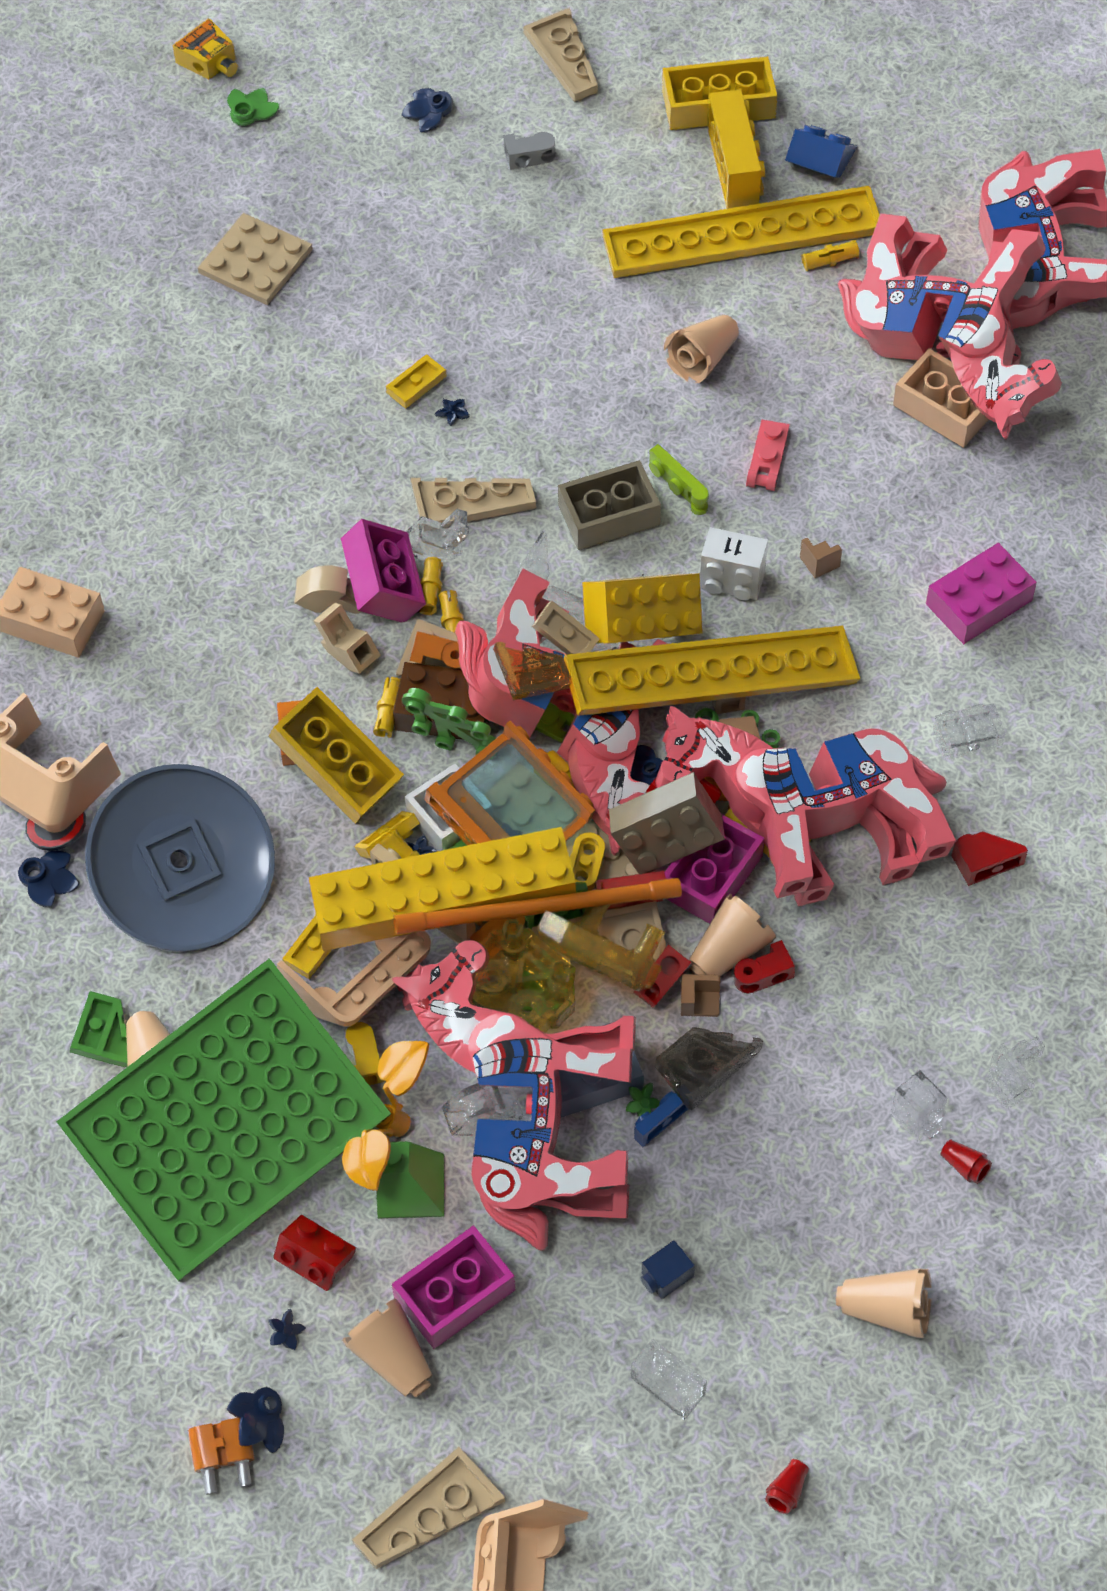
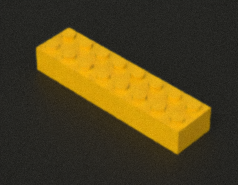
M562 827L308 877L323 951L406 935H396L393 924L394 915L414 912L427 913L576 893V882Z

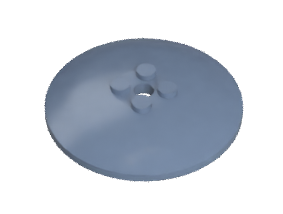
M170 764L139 772L125 780L108 795L91 823L86 841L85 864L93 895L102 911L116 927L145 945L161 950L187 952L209 948L224 942L241 931L255 917L265 902L271 888L275 869V850L272 834L265 816L253 798L242 787L226 776L204 767L189 764ZM174 852L183 853L187 858V865L183 868L174 867L170 861L171 854Z

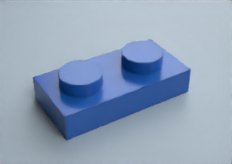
M681 1087L675 1093L673 1091L667 1093L659 1102V1107L651 1113L649 1111L643 1113L637 1119L634 1127V1139L642 1147L647 1145L691 1108L692 1095L684 1087Z

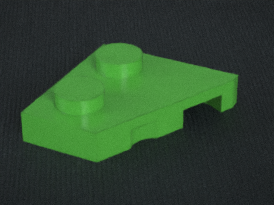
M93 991L89 992L70 1046V1053L117 1066L128 1067L126 1025L124 1024L121 999Z

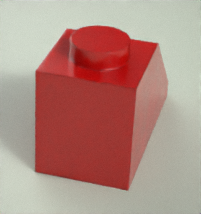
M982 831L974 835L965 834L958 838L954 843L951 856L967 885L970 886L1024 865L1028 850L1025 845Z

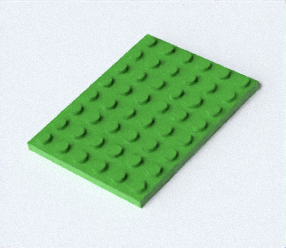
M269 958L56 1122L174 1277L180 1281L341 1155L350 1139L362 1137L363 1130L374 1129L388 1118L391 1112Z

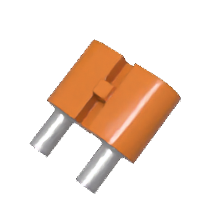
M240 1418L223 1420L221 1423H209L188 1429L194 1471L202 1472L205 1495L217 1493L214 1469L223 1466L236 1465L240 1488L252 1485L248 1462L255 1460L253 1446H240L239 1444Z

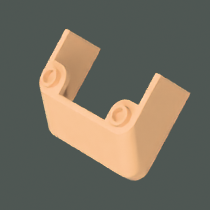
M22 693L0 714V801L45 830L53 833L61 832L69 827L121 773L108 745L104 742L82 763L72 757H63L56 760L48 769L16 750L41 725L28 696Z
M426 931L376 940L375 945L381 953L338 993L328 987L313 989L283 960L277 963V968L316 1018L341 1026H351L357 1023L396 986L392 981L393 977H406L427 957L430 952L431 940Z
M542 1499L486 1516L479 1524L476 1535L472 1591H543L546 1558L555 1556L563 1548L566 1539L565 1525L588 1519V1512Z

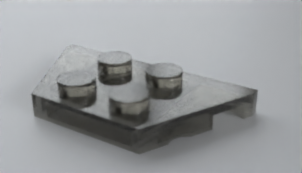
M692 1027L656 1057L655 1068L685 1106L693 1110L755 1057L762 1049L763 1040L753 1037L752 1043L733 1040L734 1034L712 1032L708 1029Z

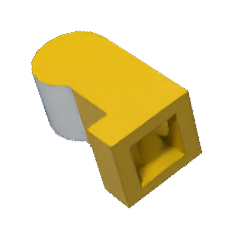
M357 1022L349 1026L346 1030L345 1038L349 1053L355 1058V1068L369 1085L383 1083L384 1081L378 1076L380 1059L371 1026L364 1022Z

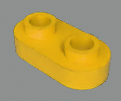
M592 832L583 833L575 839L570 855L575 882H586L588 891L595 887L605 852L604 840ZM585 850H592L594 853L591 854V855H588V854H585L584 851H585ZM579 876H583L587 880L578 881L576 878Z

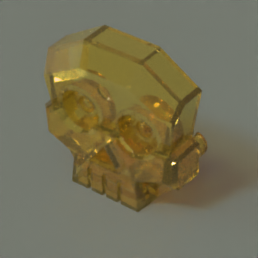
M610 905L586 908L580 922L576 921V923L547 910L545 911L537 929L540 940L550 948L633 990L643 991L652 988L662 969V966L654 963L655 959L653 956L663 935L666 933L665 931L647 923L636 949L632 948L629 950L599 935V931H597Z
M511 919L503 924L502 930H493L479 943L488 950L489 962L487 967L475 976L476 990L472 1003L474 1006L517 1015L546 1033L549 1028H559L575 1012L574 981L576 968L530 928L523 929L522 923L518 925V920ZM526 971L530 974L529 976H525ZM492 975L498 977L494 982L488 981L487 978ZM531 1006L533 1010L531 1012H524L522 1008Z

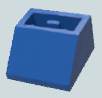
M805 125L804 129L795 128L785 160L832 177H841L857 149V145L850 143L852 139L850 137L831 133L828 136L825 135L826 129L814 125Z

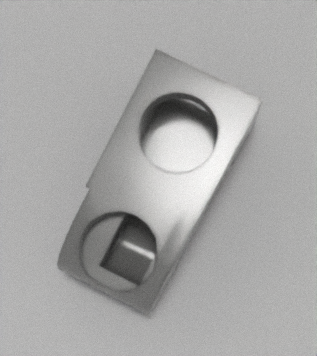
M538 132L534 136L515 139L514 133L503 135L504 152L510 170L549 163L556 156L555 137L551 133Z

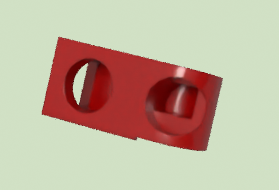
M782 940L770 944L769 954L756 959H742L734 968L735 987L742 993L747 994L760 991L795 977V965Z
M667 945L633 993L654 1008L691 964V961L673 947Z

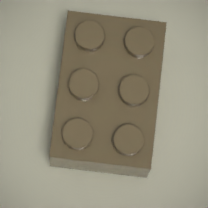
M640 460L558 485V506L578 550L660 525L661 504Z
M694 772L609 809L611 835L638 874L651 872L725 839L722 815Z

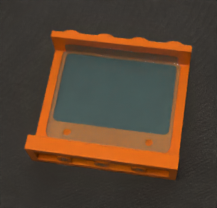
M511 721L505 724L504 731L500 736L442 784L439 785L435 782L428 787L424 798L466 845L562 827L566 842L591 821L595 809L590 798L584 793H579L572 786L569 776L562 770L558 771L551 764L548 754L541 748L537 749L529 741L530 738L527 732L521 726L516 727Z

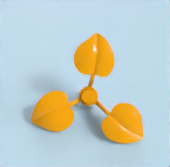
M400 1041L392 1044L384 1051L378 1065V1076L381 1080L385 1081L383 1090L392 1105H384L391 1112V1115L376 1126L379 1129L363 1130L362 1137L350 1139L344 1148L342 1164L346 1174L352 1181L366 1189L378 1191L381 1176L390 1157L391 1145L387 1136L401 1137L409 1130L411 1124L410 1116L401 1110L403 1105L397 1102L394 1095L401 1096L407 1093L416 1083L429 1050L430 1044L425 1041Z

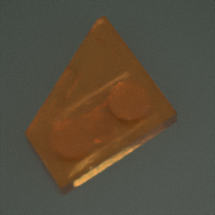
M503 642L495 643L493 651L513 701L569 689L573 683L562 655L549 652L540 653L535 649L526 647L521 651L505 647L506 643Z

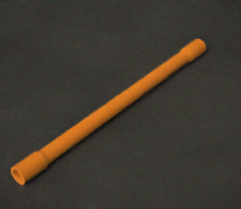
M672 878L632 886L427 913L399 914L393 916L395 933L398 935L421 932L431 928L603 905L681 897L682 889L679 878Z

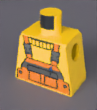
M210 18L172 45L175 62L178 65L208 80L220 71L228 77H232L237 72L238 64L234 62L236 58L233 42Z

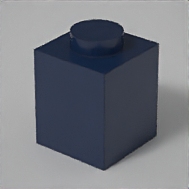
M673 1240L642 1262L643 1276L640 1279L651 1294L656 1292L663 1299L694 1277L695 1265L676 1241Z

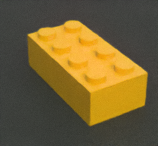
M769 57L662 68V94L670 130L708 126L709 93L741 89L743 99L749 101V120L775 119L777 92Z
M741 89L709 93L708 133L726 209L759 204L760 196H764V186L761 178L765 177V166L763 160L759 161L758 159L760 157V146L758 140L753 139V136H755L754 121L748 119V116H750L749 101L743 99Z
M700 573L667 574L582 582L585 627L600 638L597 643H618L703 634Z
M318 687L312 690L273 727L268 736L355 824L404 776L387 756Z

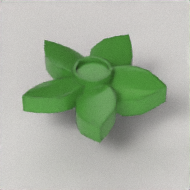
M653 1083L646 1084L641 1091L638 1088L629 1087L633 1101L627 1104L626 1112H637L638 1117H640L643 1113L647 1111L651 1113V1109L659 1107L660 1101L657 1098L650 1097L653 1091Z

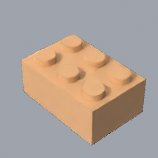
M930 348L896 383L893 406L963 448L989 420L974 406L967 396L955 373L952 361Z
M19 567L0 600V632L79 658L105 612L99 592Z

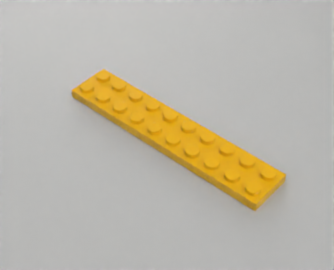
M869 185L602 229V237L613 278L872 236L880 214Z
M843 625L567 654L562 660L578 716L852 685L860 680Z

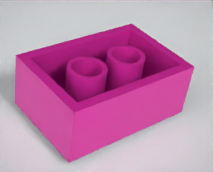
M360 519L341 537L358 611L402 623L407 622L426 604L408 532Z
M998 542L929 585L926 605L964 645L1033 601L1037 582Z
M722 815L724 840L672 862L664 872L666 879L679 878L682 889L681 897L668 898L667 900L709 924L725 898L729 894L732 897L736 895L763 857L764 837Z
M474 1225L391 1284L394 1299L396 1298L401 1304L404 1312L433 1349H436L516 1290L514 1274Z

